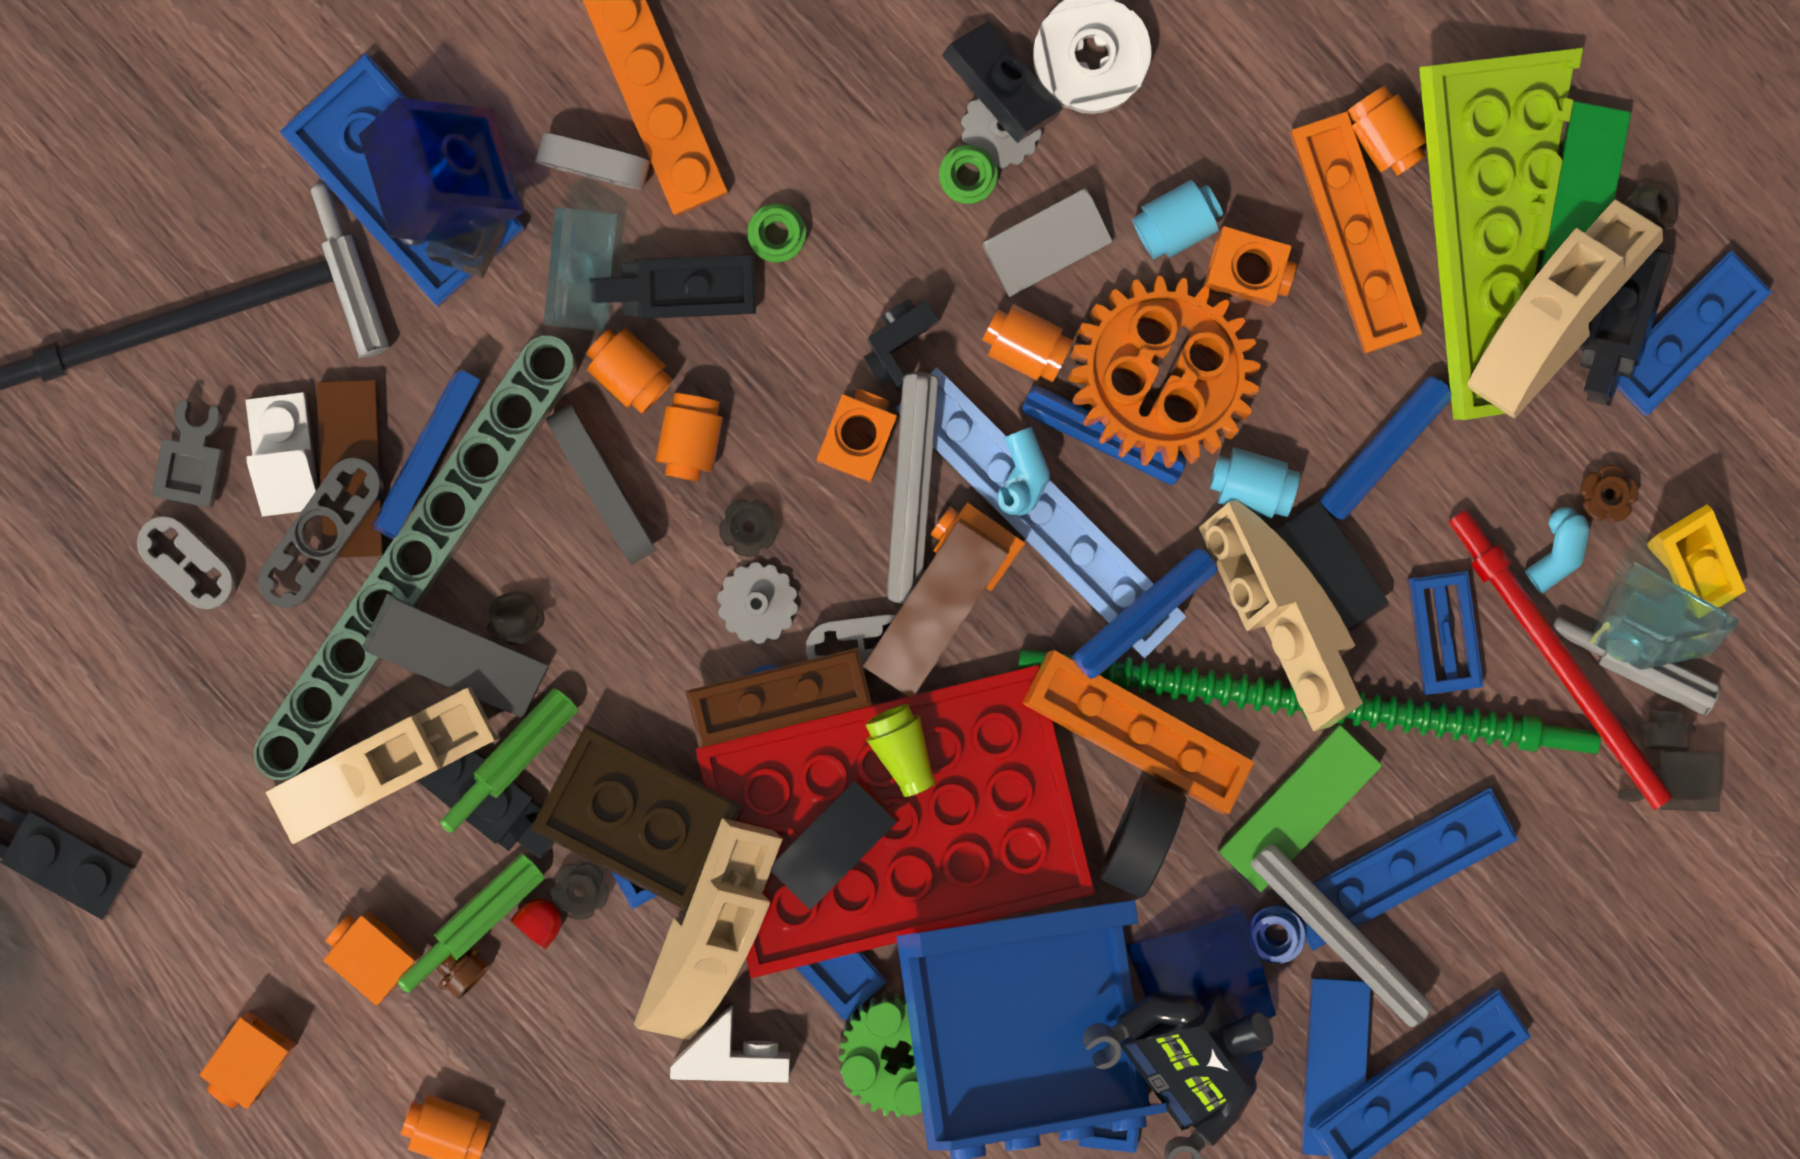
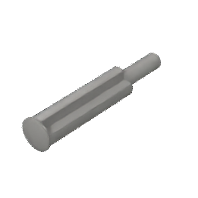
M324 183L312 186L310 191L327 238V242L321 245L359 355L358 358L377 356L389 350L391 346H389L352 234L344 236L328 186Z
M1561 617L1555 618L1551 625L1558 636L1599 655L1598 665L1688 707L1703 716H1706L1712 710L1718 699L1721 689L1720 684L1614 633L1610 640H1607Z

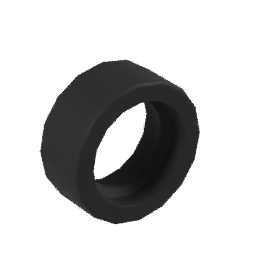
M1143 778L1136 787L1115 831L1101 869V880L1143 898L1156 879L1180 824L1187 798L1178 792Z

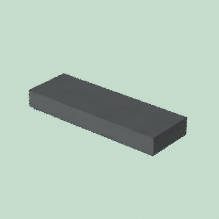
M387 594L362 646L367 653L459 692L471 686L478 700L523 718L548 667L540 659Z

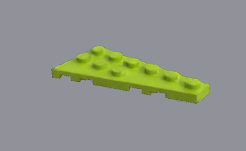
M1583 48L1419 67L1453 419L1469 420L1507 414L1468 388V381L1498 329L1535 278L1539 251L1546 250L1563 161L1558 155L1563 122H1570L1574 100L1568 99L1573 69L1580 68Z

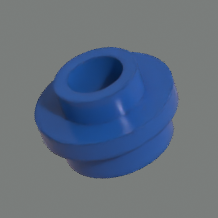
M1269 905L1260 909L1251 919L1247 930L1248 942L1253 952L1262 960L1274 964L1286 963L1296 958L1302 951L1307 937L1306 926L1302 918L1293 909L1283 905ZM1272 924L1282 925L1287 930L1288 938L1284 941L1273 940L1268 934V927Z

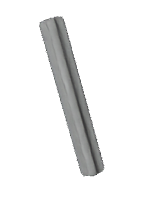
M925 372L905 374L902 385L886 595L889 600L903 604L922 577L924 569L938 390L937 376Z
M1269 844L1265 846L1253 858L1251 862L1252 868L1408 1026L1414 1027L1428 1016L1432 1010V1004L1275 845Z

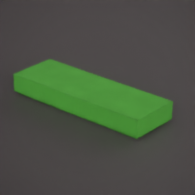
M1337 725L1217 851L1259 892H1262L1269 884L1252 868L1251 862L1253 858L1265 846L1272 844L1292 861L1382 765L1341 725Z

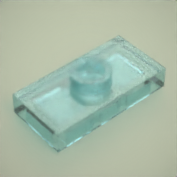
M555 207L543 325L605 331L608 303L591 302L590 278L611 277L617 214Z

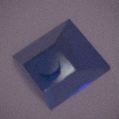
M1237 905L1126 944L1145 997L1160 990L1190 994L1195 997L1215 993L1225 999L1238 1019L1257 1012L1263 1014L1267 1019L1276 1016L1262 963L1243 911Z

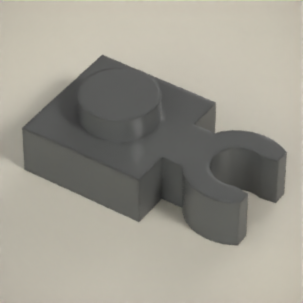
M180 400L174 412L176 426L181 431L180 440L178 442L162 439L151 497L214 508L224 450L208 447L209 437L217 433L222 425V409L210 406L207 422L200 427H195L189 419L191 402Z

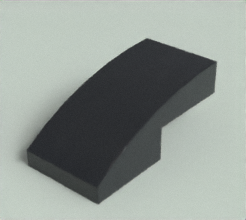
M1320 501L1275 530L1306 565L1323 588L1348 632H1351L1389 606V601Z
M857 778L773 863L771 872L811 910L900 819Z

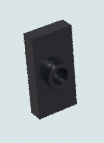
M988 21L950 43L942 54V57L1017 143L1055 120L1063 110L1062 106Z

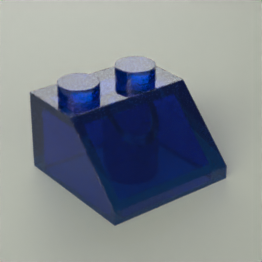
M398 97L359 134L390 238L439 242L518 217L524 212L493 110L490 108Z

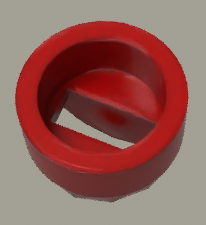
M546 899L530 900L521 906L510 919L517 928L545 950L556 939L562 926L559 910L554 903Z

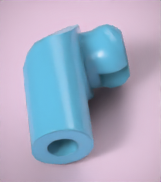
M1032 427L1005 437L1015 467L1004 487H1001L998 491L997 502L1000 509L1009 515H1026L1033 510L1050 480L1048 466Z
M1571 507L1559 508L1550 516L1548 524L1551 532L1555 535L1552 552L1525 570L1530 582L1541 594L1577 570L1584 562L1590 527L1586 518L1578 515Z

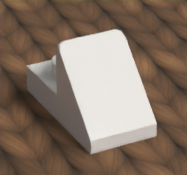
M301 392L247 399L245 401L252 456H247L246 459L261 514L265 517L301 512L319 487L307 393Z
M731 1004L673 1060L670 1067V1079L789 1083L790 1052L778 1051V1043L773 1041L743 1042V1050H732L733 1004Z

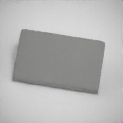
M1084 188L990 238L982 244V248L1010 298L1111 244L1112 240L1088 189Z

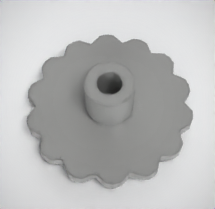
M979 98L968 104V114L964 115L961 120V125L965 129L962 133L964 143L978 146L987 151L1000 169L1007 168L1010 163L1020 165L1024 161L1025 156L1034 153L1036 149L1035 142L1041 138L1040 129L1017 143Z
M757 562L751 563L748 568L742 566L736 568L733 576L724 579V590L719 592L717 600L721 604L718 615L721 619L726 620L725 628L727 631L737 633L741 641L746 642L752 639L757 644L764 643L767 638L778 639L781 636L782 630L791 627V616L795 615L798 611V606L794 602L797 591L789 585V576L784 573H778L774 565L763 567Z

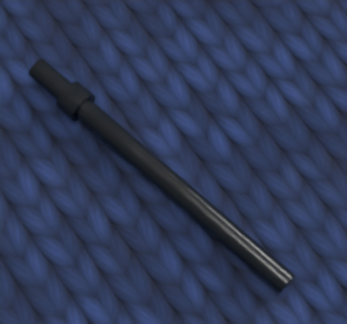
M325 259L63 346L53 342L33 349L32 356L0 366V391L38 378L48 382L68 375L69 368L334 282L327 260Z

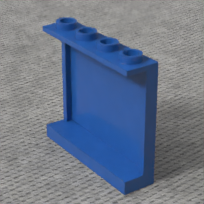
M1135 900L896 936L928 1150L950 1151L951 1159H971L987 1155L985 1144L1004 1141L1005 1151L1041 1146L1039 1135L1058 1132L1059 1141L1083 1139L1094 1136L1093 1125L1111 1122L1113 1132L1147 1127L1146 1116L1167 1112L1166 1103L1150 1104L1147 1083L1122 1048L1121 1057L1114 1066L1107 1069H1099L1094 1065L1092 1056L1097 1051L1104 1049L1109 1042L1098 1043L1095 1047L1088 1050L1083 1043L1084 1032L1090 1025L1103 1023L1112 1027L1117 1024L1115 1018L1135 1005L1123 926L1138 924Z

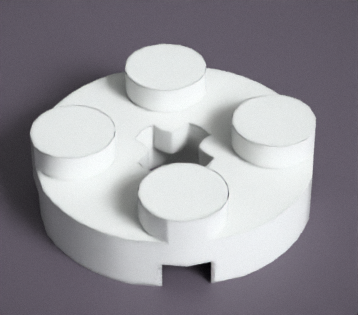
M1064 0L1042 22L1033 46V64L1038 80L1063 108H1070L1087 114L1103 113L1123 105L1141 87L1151 61V43L1143 21L1134 11H1130L1124 4L1115 0ZM1094 38V43L1097 47H1107L1108 56L1100 59L1099 69L1090 70L1086 62L1077 61L1075 53L1083 50L1084 39Z

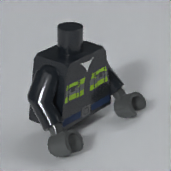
M1156 991L1115 1018L1117 1024L1110 1027L1103 1023L1090 1025L1083 1035V1043L1087 1050L1095 1047L1098 1043L1109 1042L1104 1049L1097 1051L1092 1056L1094 1065L1099 1069H1107L1114 1066L1121 1057L1122 1048L1161 1103H1166L1167 1111L1180 1129L1183 1131L1192 1127L1194 1130L1189 1137L1178 1136L1169 1140L1165 1146V1159H1174L1176 1154L1183 1151L1190 1152L1192 1154L1191 1159H1201L1200 1151L1208 1143L1213 1147L1240 1119L1257 1090L1255 1076L1263 1060L1261 1049L1270 1046L1274 1039L1271 1024L1263 1014L1257 1012L1238 1019L1225 999L1215 993L1195 997L1190 994Z

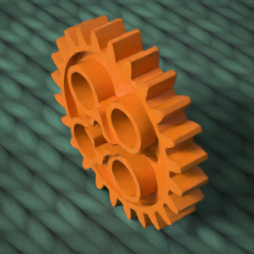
M1157 276L1153 282L1151 292L1147 293L1144 286L1137 279L1129 287V300L1120 291L1114 289L1108 297L1109 306L1112 311L1096 304L1090 315L1097 326L1082 323L1077 335L1089 345H1074L1070 351L1069 357L1083 363L1084 366L1072 369L1068 375V381L1085 384V388L1076 393L1072 401L1075 405L1091 404L1092 410L1083 421L1085 426L1093 425L1100 421L1105 426L1098 442L1104 444L1115 436L1122 440L1119 448L1120 457H1125L1135 446L1141 449L1140 458L1144 466H1147L1155 452H1161L1166 468H1171L1176 462L1178 451H1182L1187 461L1193 464L1200 457L1199 444L1212 455L1221 448L1220 438L1217 433L1232 440L1239 431L1232 418L1246 420L1251 414L1252 409L1241 399L1254 398L1259 392V386L1245 380V377L1256 374L1261 365L1259 362L1244 359V355L1252 350L1256 341L1255 339L1238 340L1236 334L1246 322L1245 319L1237 318L1227 322L1223 315L1228 309L1230 302L1226 299L1212 308L1207 304L1209 287H1203L1196 297L1188 295L1187 279L1182 278L1174 291L1171 292L1167 291L1163 277ZM1141 322L1155 323L1164 333V342L1156 345L1146 343L1138 334L1137 324ZM1186 327L1189 330V336L1170 370L1169 375L1171 377L1160 390L1149 416L1143 417L1139 414V408L1159 372L1158 367L1169 353L1179 329ZM1201 348L1210 352L1216 360V369L1205 372L1196 368L1190 360V351ZM1116 372L1129 373L1136 379L1139 385V393L1129 396L1119 393L1112 384L1111 376ZM1168 399L1182 400L1190 409L1191 420L1182 423L1173 421L1165 412L1164 402Z

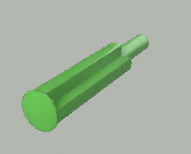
M552 688L542 701L473 773L476 783L440 820L443 829L447 832H454L489 794L497 798L569 720L578 713L577 707L564 693Z
M520 853L434 934L438 943L398 979L400 988L404 992L410 993L450 955L455 960L464 955L545 879L537 865L527 856Z

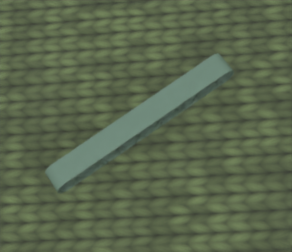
M540 336L532 339L513 363L402 526L398 535L387 548L259 736L254 747V761L264 776L273 780L293 778L306 771L317 758L383 661V659L365 651L363 665L357 671L349 672L344 670L338 663L337 649L344 640L352 638L363 646L375 621L370 612V601L372 596L380 590L390 591L396 598L419 607L545 423V418L551 414L573 382L578 371V360L574 350L563 340L554 336ZM546 348H557L563 353L565 358V366L562 373L551 380L541 379L534 369V361L537 354ZM514 396L525 397L532 408V415L529 421L520 428H508L501 417L503 404ZM489 444L497 452V468L489 476L477 477L469 468V455L475 447ZM447 493L458 494L465 504V513L462 520L453 526L443 525L435 513L437 501ZM415 541L425 543L432 554V562L429 568L419 575L410 573L403 564L405 548ZM311 688H321L331 698L332 708L324 720H315L305 711L304 698ZM279 736L290 738L298 748V759L291 769L279 767L271 757V746Z

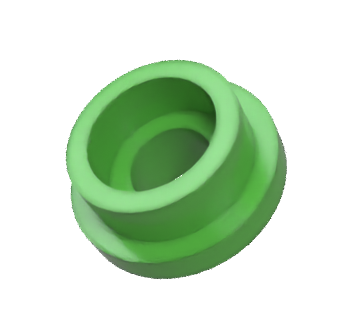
M963 145L951 150L944 157L939 169V181L943 191L949 198L961 204H975L986 199L994 190L998 177L997 166L992 156L984 149L974 145ZM970 164L978 169L980 178L976 184L965 186L958 181L957 171L963 165Z
M769 204L760 208L752 216L748 225V240L752 250L760 258L768 262L781 263L791 260L802 250L806 240V227L802 217L796 210L784 204ZM780 223L786 226L788 238L785 242L776 245L767 240L766 230L770 225Z

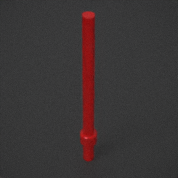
M1467 509L1448 522L1475 560L1471 563L1473 569L1483 583L1489 580L1651 808L1656 810L1673 798L1671 793L1508 566L1513 562L1500 544L1495 547Z

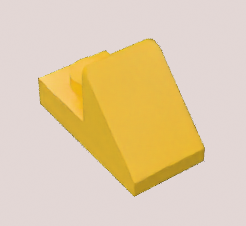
M1708 504L1660 532L1647 543L1649 550L1669 570L1685 610L1696 622L1746 592L1715 513Z

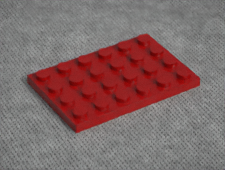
M1038 665L914 695L913 698L905 697L695 749L704 786L744 806L736 821L774 830L782 838L775 861L857 778L900 819L811 910L770 871L762 892L770 901V905L746 957L751 978L897 943L896 936L976 924L1095 894L1053 722L1051 719L1022 704L1039 671ZM904 704L909 705L913 716L920 715L931 772L936 781V784L908 797L903 796L897 782L866 741L870 734L865 725L872 717Z

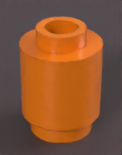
M1386 85L1346 111L1354 122L1351 126L1357 139L1380 173L1391 167L1398 176L1426 157V154L1421 149V146L1426 143V133L1399 94L1393 96Z
M1015 304L1012 305L1008 314L997 309L982 341L992 345L987 355L988 357L1036 381L1041 376L1051 382L1056 378L1074 340L1061 334L1063 328Z
M609 328L586 352V355L593 360L586 371L627 409L634 406L641 414L650 409L674 382V379L665 372L667 365L627 328H624L618 334H615Z
M674 393L672 406L665 407L655 462L666 464L665 476L699 482L701 471L713 472L723 417L718 416L719 401Z
M427 1094L423 1104L412 1101L400 1135L411 1138L407 1150L432 1159H480L492 1122L479 1118V1111Z

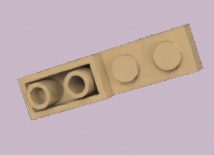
M1616 199L1585 233L1576 228L1536 275L1506 317L1468 381V388L1515 419L1590 336V321L1663 242L1662 228Z
M1240 501L1228 502L1199 527L1205 540L1206 548L1217 564L1218 571L1229 592L1231 602L1237 609L1246 631L1265 627L1272 642L1274 652L1282 663L1295 691L1297 701L1303 709L1313 732L1329 728L1363 704L1341 658L1355 644L1323 588L1287 543Z
M470 686L265 793L291 843L294 844L498 738Z
M722 818L685 919L673 918L634 1022L637 1029L690 1040L718 1007L743 965L770 905V901L762 892L782 842V838L774 830Z

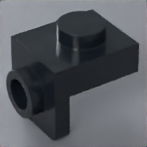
M910 299L897 305L880 317L885 327L867 338V343L872 351L863 357L881 386L892 381L898 391L902 389L904 374L891 354L939 323L938 317L927 300L917 307L914 306Z

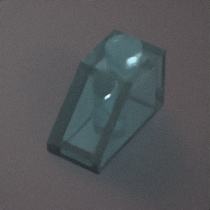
M1634 562L1611 590L1589 642L1607 651L1614 659L1628 663L1639 670L1711 655L1734 630L1739 619Z

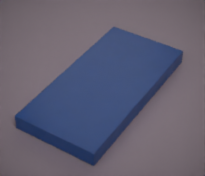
M367 53L279 131L437 307L446 302L525 230L519 221Z

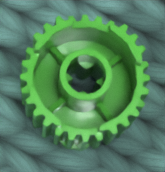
M895 992L893 998H889L884 993L882 994L881 1001H877L873 997L870 999L869 1007L863 1004L860 1005L859 1013L853 1012L850 1015V1023L845 1022L844 1034L840 1036L839 1049L840 1072L844 1083L851 1089L853 1097L860 1095L861 1105L869 1102L873 1112L881 1108L883 1109L884 1116H888L890 1111H894L896 1117H901V1114L907 1116L919 1114L922 1112L906 998L901 997L899 992ZM900 1040L910 1044L907 1050L908 1054L912 1055L913 1058L908 1063L900 1062L898 1066L889 1065L887 1063L888 1055L881 1053L885 1045L895 1048Z

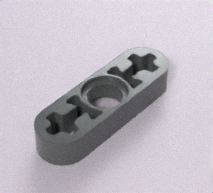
M569 404L545 418L628 562L633 565L657 551L644 525L573 405Z
M348 458L338 462L330 470L260 570L258 586L266 601L277 607L292 608L300 606L310 599L383 494V477L374 464L363 459ZM361 470H364L368 474L364 479V484L370 491L365 498L354 495L343 508L355 514L348 523L339 511L325 507L322 503L327 495H329L333 502H339L347 490V486L341 481L345 473L357 475ZM317 516L330 518L335 523L338 532L335 543L330 548L322 551L312 548L305 537L307 524ZM294 543L303 555L319 560L320 565L314 571L309 564H304L295 578L297 583L301 585L300 591L298 593L287 591L282 596H279L276 592L279 582L273 575L277 569L282 571L290 570L298 560V556L288 553Z

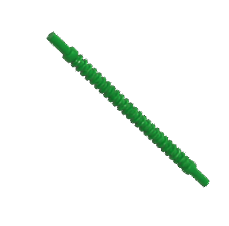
M1021 648L1018 670L1036 665L1040 669L1048 652ZM1062 654L1073 660V655ZM1127 657L1124 663L1115 661L1100 674L1103 678L1120 685L1121 688L1127 691L1129 687L1137 688L1139 695H1144L1146 689L1154 690V696L1157 698L1161 697L1162 692H1169L1173 700H1176L1179 694L1187 695L1188 702H1194L1195 697L1200 696L1203 697L1206 705H1209L1212 699L1220 700L1222 707H1227L1229 701H1234L1240 710L1245 707V704H1252L1255 712H1259L1262 706H1267L1270 708L1271 714H1276L1278 709L1283 708L1286 709V714L1289 717H1292L1295 711L1303 712V718L1307 719L1297 701L1292 685L1284 687L1280 679H1275L1273 684L1269 685L1265 684V678L1262 676L1258 677L1256 682H1250L1247 674H1242L1240 680L1232 679L1231 672H1225L1223 677H1216L1215 670L1213 669L1208 670L1207 675L1199 674L1197 667H1192L1190 673L1182 671V666L1179 664L1175 665L1174 670H1167L1164 662H1160L1157 668L1149 667L1148 660H1143L1141 665H1134L1130 657ZM1358 691L1363 704L1337 722L1342 724L1345 718H1350L1354 726H1359L1361 721L1365 720L1369 721V727L1375 729L1378 723H1384L1387 731H1392L1395 725L1402 726V732L1406 734L1410 732L1411 728H1418L1419 735L1425 736L1428 730H1433L1437 738H1442L1444 733L1448 732L1451 733V737L1455 741H1458L1461 735H1467L1470 743H1475L1478 737H1482L1485 744L1489 746L1493 744L1494 740H1500L1501 746L1504 748H1508L1510 743L1513 742L1516 743L1517 749L1537 752L1539 747H1547L1597 755L1601 743V736L1597 731L1543 724L1542 718L1539 716L1524 714L1520 720H1515L1513 713L1507 712L1504 718H1499L1495 710H1490L1487 716H1483L1477 707L1473 708L1471 713H1465L1462 705H1458L1454 711H1450L1446 703H1440L1438 708L1434 709L1431 708V703L1428 700H1425L1422 706H1416L1412 698H1408L1405 704L1398 703V698L1394 695L1389 698V701H1382L1379 693H1375L1372 699H1367L1363 691Z

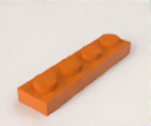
M582 0L674 217L728 195L647 1Z
M1344 112L1293 129L1289 134L1363 354L1417 337L1422 335L1354 129L1351 126L1352 123L1348 112Z
M1055 650L1047 653L1022 702L1025 706L1220 814H1230L1255 763L1099 675L1092 679L1088 678L1081 672L1073 660Z

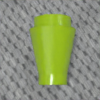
M908 704L886 710L865 723L870 734L866 741L897 782L904 797L918 794L936 784L931 772L920 715L913 716Z

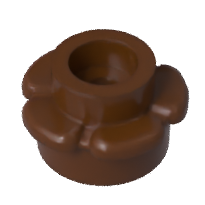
M1605 465L1600 467L1599 472L1589 473L1582 481L1580 492L1583 497V508L1591 518L1597 521L1608 519L1609 522L1615 523L1626 519L1631 514V505L1638 500L1639 491L1636 481L1631 477H1627L1623 468L1616 465ZM1608 488L1615 492V496L1611 500L1606 499L1604 496V492Z
M476 946L469 952L467 951L458 960H455L451 955L444 960L437 969V972L444 977L439 983L438 988L441 991L448 989L458 1000L466 995L491 967L479 954L482 948Z

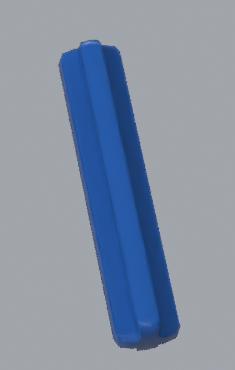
M1435 376L1426 378L1320 497V503L1331 516L1342 520L1352 512L1450 402L1451 390L1448 385Z
M1034 385L1030 389L1022 405V411L1025 415L1169 485H1174L1178 482L1186 466V458L1178 453L1173 466L1166 468L1161 452H1155L1147 466H1144L1140 458L1141 449L1135 446L1125 457H1120L1119 448L1122 440L1117 436L1104 444L1098 442L1105 429L1101 421L1089 426L1083 424L1084 419L1091 410L1075 405L1072 401L1039 385Z
M1196 548L1074 653L1073 660L1081 672L1092 679L1106 670L1217 573L1218 567L1213 558L1202 548Z

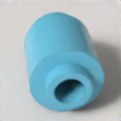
M1189 180L1143 205V213L1132 218V223L1145 249L1153 260L1164 254L1171 258L1217 233L1219 228L1216 219L1223 216V211L1207 184L1198 189L1196 184Z
M1233 447L1229 458L1221 455L1218 456L1209 489L1219 491L1218 504L1226 505L1228 502L1238 500L1256 515L1272 519L1274 514L1288 517L1297 493L1300 472L1288 469V462Z

